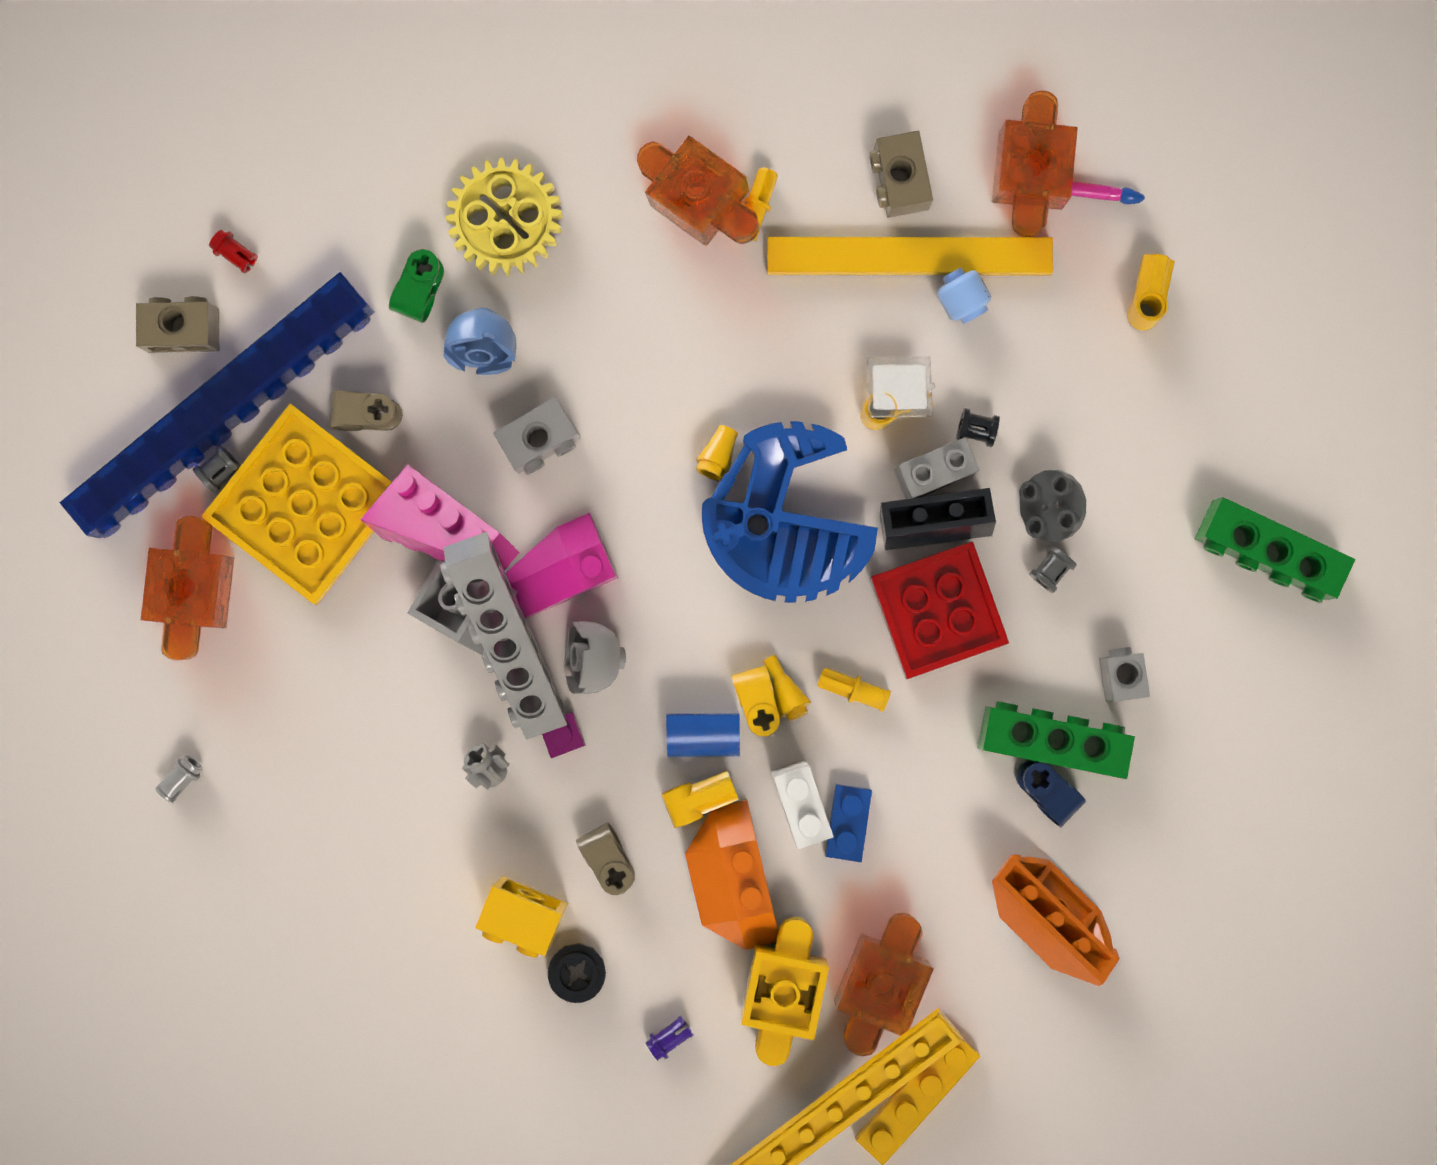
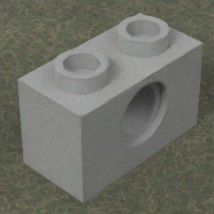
M556 397L493 432L513 469L518 474L525 471L526 475L542 468L545 465L543 460L556 453L557 457H560L576 448L574 442L580 439ZM538 430L546 431L548 433L546 444L539 448L532 447L530 444L531 435Z
M966 437L899 464L894 469L906 499L923 497L971 477L980 471Z

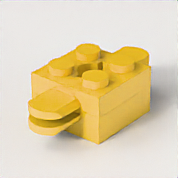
M801 917L785 919L780 924L775 948L755 945L741 1012V1025L758 1029L755 1051L758 1059L768 1066H778L786 1062L790 1054L793 1036L809 1040L815 1039L829 965L827 959L810 955L814 934L811 925Z

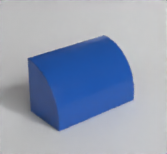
M739 713L666 715L668 757L740 756Z

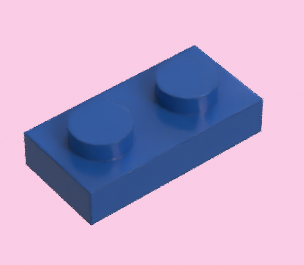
M835 784L829 824L833 838L827 840L825 857L862 863L872 796L871 789Z

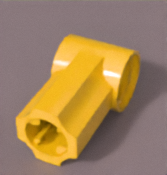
M1156 253L1151 255L1144 254L1142 257L1133 301L1127 311L1128 321L1135 329L1141 331L1152 329L1168 310L1167 295L1175 261L1166 255ZM1140 305H1149L1154 311V316L1144 315Z
M727 770L694 784L691 782L685 783L661 794L674 828L692 823L704 817V814L739 800Z

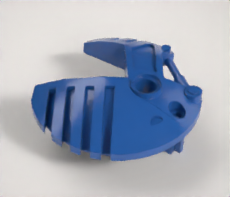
M790 421L792 428H784L782 422L761 426L744 435V446L728 473L724 474L711 498L706 499L702 504V526L706 543L712 556L733 582L761 598L776 601V597L779 595L785 596V603H796L797 596L806 595L805 602L816 600L818 592L826 589V596L838 591L840 582L848 575V583L851 582L863 570L873 555L878 528L789 513L782 510L794 468L848 450L845 438L838 433L816 424H811L813 429L811 431L805 429L803 422ZM750 452H752L754 464L744 502L737 503L724 500L736 481V475ZM753 516L763 517L767 522V531L761 535L751 533L747 527L748 520Z

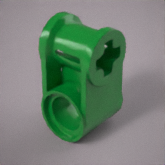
M420 249L410 254L401 277L391 294L389 310L420 323H425L430 315L436 293L444 276V267L432 252ZM429 263L433 267L432 271H425L422 274L418 270L419 266H426Z

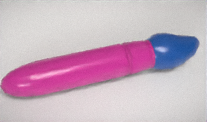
M1075 181L1061 182L1057 186V189L1066 195L1119 201L1127 205L1137 204L1145 199L1143 194L1127 187L1120 189L1112 186Z

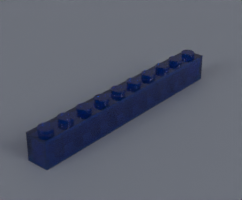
M339 272L59 503L86 536L107 538L120 529V522L128 515H135L145 509L149 504L148 499L157 491L163 492L169 489L177 481L176 476L185 468L191 469L198 465L205 456L203 454L213 445L219 446L225 443L232 436L231 430L241 422L247 423L254 419L260 412L259 407L269 399L273 401L282 396L288 389L286 385L297 376L301 378L310 373L315 367L314 362L322 355L332 354L343 344L342 339L350 332H358L370 322V316L375 311L351 282Z

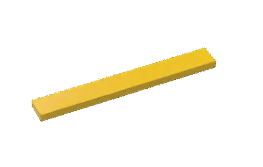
M767 237V275H948L959 268H962L964 273L975 270L980 275L1051 276L1053 273V237Z
M937 1008L731 1165L800 1164L963 1041L962 1034L943 1012Z

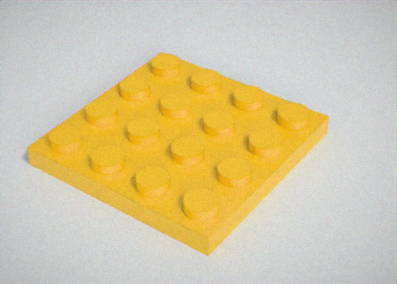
M289 404L201 517L308 601L318 605L373 535L374 531L360 519L392 481L294 405Z

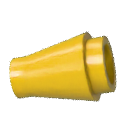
M719 425L716 433L697 457L698 465L696 471L709 479L721 481L724 474L728 473L738 432L728 426Z

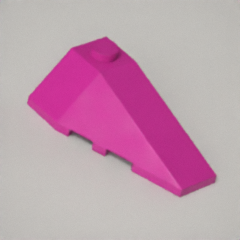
M590 513L556 527L506 572L511 587L518 591L516 598L525 619L618 579Z

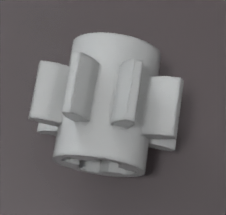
M485 743L473 747L464 758L462 769L467 773L465 779L475 788L482 785L488 790L490 787L498 786L507 775L509 763L504 759L506 754L496 744L491 748Z

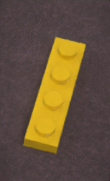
M963 1039L960 1044L894 1092L855 1136L856 1142L881 1165H884L981 1057L980 1054Z

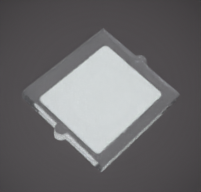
M931 356L867 357L868 383L864 386V389L868 392L869 418L933 416L932 390L935 388V383L932 382Z

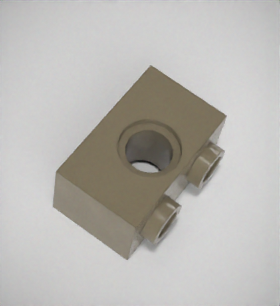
M919 130L877 138L874 151L869 152L872 172L879 174L881 186L876 187L879 207H885L887 218L929 210L933 202V196ZM895 169H902L907 173L909 179L903 182L896 181L890 172Z
M197 296L185 297L184 302H171V299L153 297L149 298V303H136V347L148 353L220 351L219 309L209 303L206 298ZM183 316L184 324L182 328L173 332L172 324L174 320Z

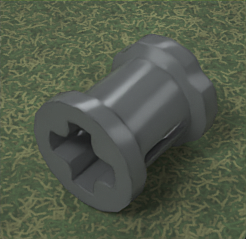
M221 445L216 448L217 453L202 466L196 465L192 469L199 480L214 493L220 489L219 484L241 466L235 457Z
M1051 545L1048 549L1049 555L1029 575L1044 589L1054 593L1057 590L1056 585L1069 569L1074 570L1077 564L1063 551Z

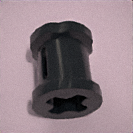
M964 408L960 417L956 439L959 440L966 437L985 442L987 447L992 448L998 433L1000 416L994 415L990 418L970 412V409ZM971 425L984 428L985 430L973 428Z

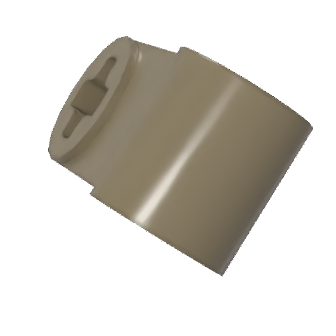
M346 390L332 391L331 429L343 431H389L398 427L402 421L401 407L384 394ZM384 406L388 408V413L382 414L381 418L376 415L377 411H383Z
M609 822L576 839L583 858L593 870L605 892L611 895H620L632 886L635 880L634 869ZM612 868L617 872L622 870L625 872L626 877L622 880L623 886H620L618 882L612 884L609 881V877L613 874Z

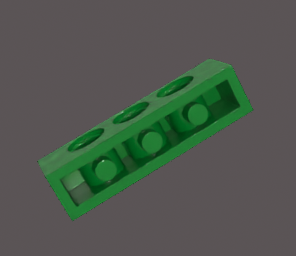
M1224 497L1212 500L1194 538L1204 543L1203 549L1207 552L1223 557L1224 553L1237 559L1235 564L1252 572H1256L1257 569L1270 574L1268 579L1271 582L1283 587H1289L1291 584L1302 589V596L1318 603H1322L1323 600L1338 599L1356 560ZM1237 527L1242 529L1246 535V541L1243 546L1238 545L1233 537ZM1270 543L1274 544L1279 552L1275 562L1267 556V547ZM1303 559H1306L1311 565V572L1308 577L1304 576L1300 571V563Z
M1000 701L996 702L995 708L985 706L978 749L1127 779L1135 736L1124 734V726L1103 722L1102 729L1088 727L1089 719L1069 715L1067 716V722L1053 720L1054 712L1032 708L1031 715L1018 713V705ZM1023 721L1028 726V736L1023 741L1017 742L1013 738L1012 729L1016 723ZM1054 729H1060L1064 735V741L1060 747L1053 749L1048 743V736ZM1095 736L1099 741V749L1094 755L1088 756L1084 750V743L1089 737Z

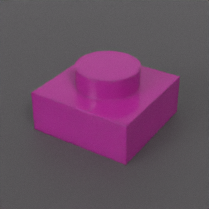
M574 712L565 715L566 726L542 734L550 758L586 745Z

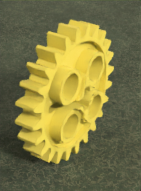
M499 158L497 168H492L489 161L486 160L484 172L481 173L473 166L471 169L474 178L470 180L464 176L460 177L464 185L463 190L452 188V192L458 200L447 201L448 208L455 212V214L445 216L448 224L455 225V227L448 231V234L451 238H460L454 246L457 251L467 249L463 256L467 262L477 257L475 266L478 270L481 271L486 264H489V271L492 275H495L498 268L502 267L506 276H510L512 266H517L520 273L524 274V263L529 262L533 267H538L535 256L539 254L547 259L549 255L544 247L546 245L557 246V242L551 236V233H562L561 226L554 221L562 219L563 214L561 210L553 208L560 205L561 202L559 196H550L555 190L552 183L543 185L545 181L543 172L532 177L533 167L531 164L525 166L521 171L518 159L513 160L510 168L506 167L503 158ZM509 186L512 188V192L507 198L498 199L495 197V193L500 187ZM486 196L504 215L510 214L514 224L526 232L529 237L527 239L522 238L506 220H499L495 210L482 202L481 197ZM533 209L539 212L535 221L530 223L521 221V216L525 211ZM485 212L488 214L486 222L482 225L471 224V219L476 213ZM509 235L515 238L513 245L508 249L497 247V242L501 237Z

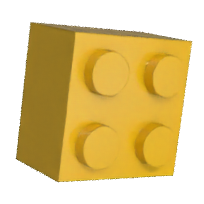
M502 876L492 885L475 928L483 931L482 937L489 941L502 944L505 940L517 945L516 950L526 956L537 958L539 954L545 957L554 941L569 903Z

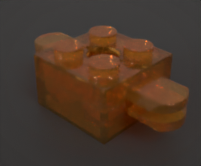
M1045 90L1030 94L1023 105L1021 121L1005 120L998 133L992 203L1013 205L1011 224L1013 230L1023 237H1033L1039 234L1047 224L1048 209L1062 210L1071 199L1078 127L1057 125V97Z
M688 135L675 154L655 141L646 143L640 148L637 154V163L641 174L652 181L645 194L653 209L705 247H707L719 230L739 244L751 242L756 237L759 231L757 214L741 202L749 192L747 177L690 135Z
M184 516L178 519L175 525L172 550L149 548L140 620L164 623L161 651L163 655L172 660H189L197 655L201 626L212 628L227 627L234 557L210 554L212 525L204 519L195 516Z
M894 914L889 919L881 940L864 933L860 934L834 998L837 1010L850 1015L843 1035L846 1046L855 1055H871L876 1050L884 1029L899 1036L910 1029L934 970L928 960L914 955L923 932L919 922L910 914Z

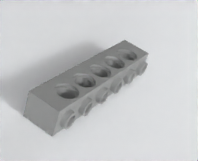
M488 532L443 547L445 563L440 564L442 575L448 586L454 584L458 592L454 594L458 610L462 616L468 614L472 622L468 624L472 640L475 645L481 643L485 652L481 653L484 665L488 673L495 672L498 680H495L496 690L501 701L508 700L511 706L507 710L513 727H520L527 740L566 726L567 721L562 700ZM475 579H482V580H483V581L478 582V583H472V582H471L472 580H475ZM490 609H495V611L493 612H485Z

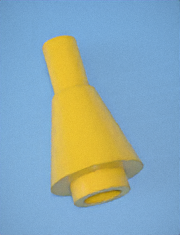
M773 655L765 659L763 662L773 680L772 686L780 718L787 717L790 722L807 714L808 710L806 707L812 702L789 675L785 674L777 656Z

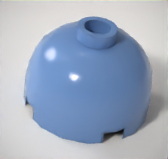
M487 308L470 310L458 315L448 326L443 356L450 365L464 372L466 365L478 367L476 374L479 375L499 374L508 371L512 366V361L515 362L516 335L509 322Z

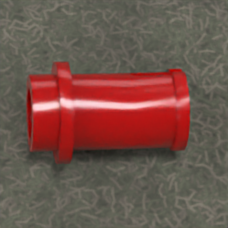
M219 230L209 242V247L213 249L212 253L215 256L221 255L239 268L242 273L249 272L251 269L247 265L250 264L253 267L258 259V255L252 253L233 239L234 234L230 231L224 232Z

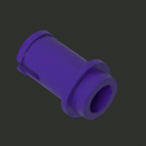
M679 1016L677 1020L656 1035L651 1033L649 1035L650 1039L645 1042L657 1061L662 1057L664 1059L669 1058L668 1053L694 1036L690 1027L675 1035L676 1031L687 1024L682 1016Z

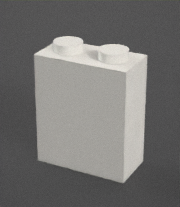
M806 760L771 771L797 849L833 838L818 789Z

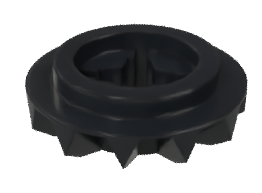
M580 943L561 948L552 957L548 967V981L551 989L558 997L571 1003H582L594 998L602 989L606 978L603 958L600 957L593 947ZM583 960L586 961L583 973L587 976V979L578 978L575 982L573 981L571 986L568 985L571 971L567 969L566 965L576 967Z

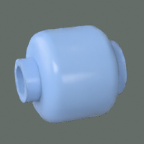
M959 268L942 278L945 285L938 290L937 296L951 320H961L965 324L988 311L986 305L991 300V294L977 271L971 270L964 273L962 268Z

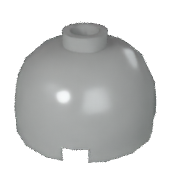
M574 621L575 627H569L565 644V665H571L573 675L566 676L569 691L573 694L598 693L611 686L618 676L619 669H624L626 652L624 647H619L616 635L606 626L590 621Z

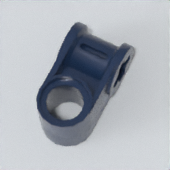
M1033 760L1025 761L1016 771V781L1019 787L1060 828L1086 803L1085 798L1071 784L1045 763ZM1033 771L1040 772L1038 778L1041 782L1038 785L1032 783L1034 781L1031 775Z

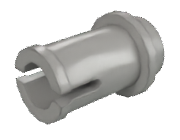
M185 755L183 759L178 758L175 761L176 767L155 788L157 793L168 802L174 803L192 780H198L201 777L202 766L188 755Z

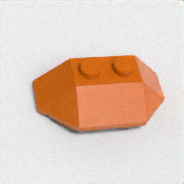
M746 799L714 809L709 812L685 852L701 924L745 950L755 948V945L776 943L778 928L748 801Z
M1017 854L1011 855L992 880L999 917L1051 969L1097 986L1103 985L1120 958L1117 950L1113 949L1111 934L1102 911L1050 860L1021 857V855Z

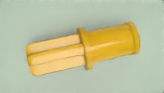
M764 167L758 170L750 195L744 198L743 201L746 206L736 230L738 236L748 240L751 237L752 241L758 240V234L765 214L771 210V206L768 204L778 178V174L775 171Z
M829 668L822 670L817 685L821 689L848 698L849 703H852L854 700L878 709L881 712L885 710L891 690H885L861 681V676L857 675L856 678Z

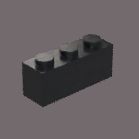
M990 488L882 502L880 506V523L885 550L989 537L993 535L996 524Z

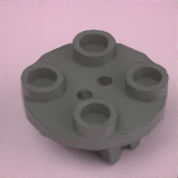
M1044 470L1021 485L1019 490L1021 497L1020 513L1029 536L1043 541L1059 542L1072 537L1080 529L1086 516V497L1082 486L1072 475L1062 470Z

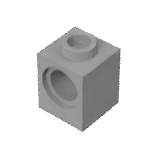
M1131 647L1109 650L1110 657L1099 658L1106 701L1117 702L1150 697L1144 653L1132 654ZM1122 664H1126L1131 670V677L1125 684H1122L1116 675L1118 667Z

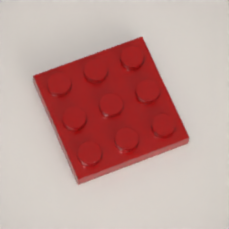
M973 541L869 577L905 679H910L1009 644Z

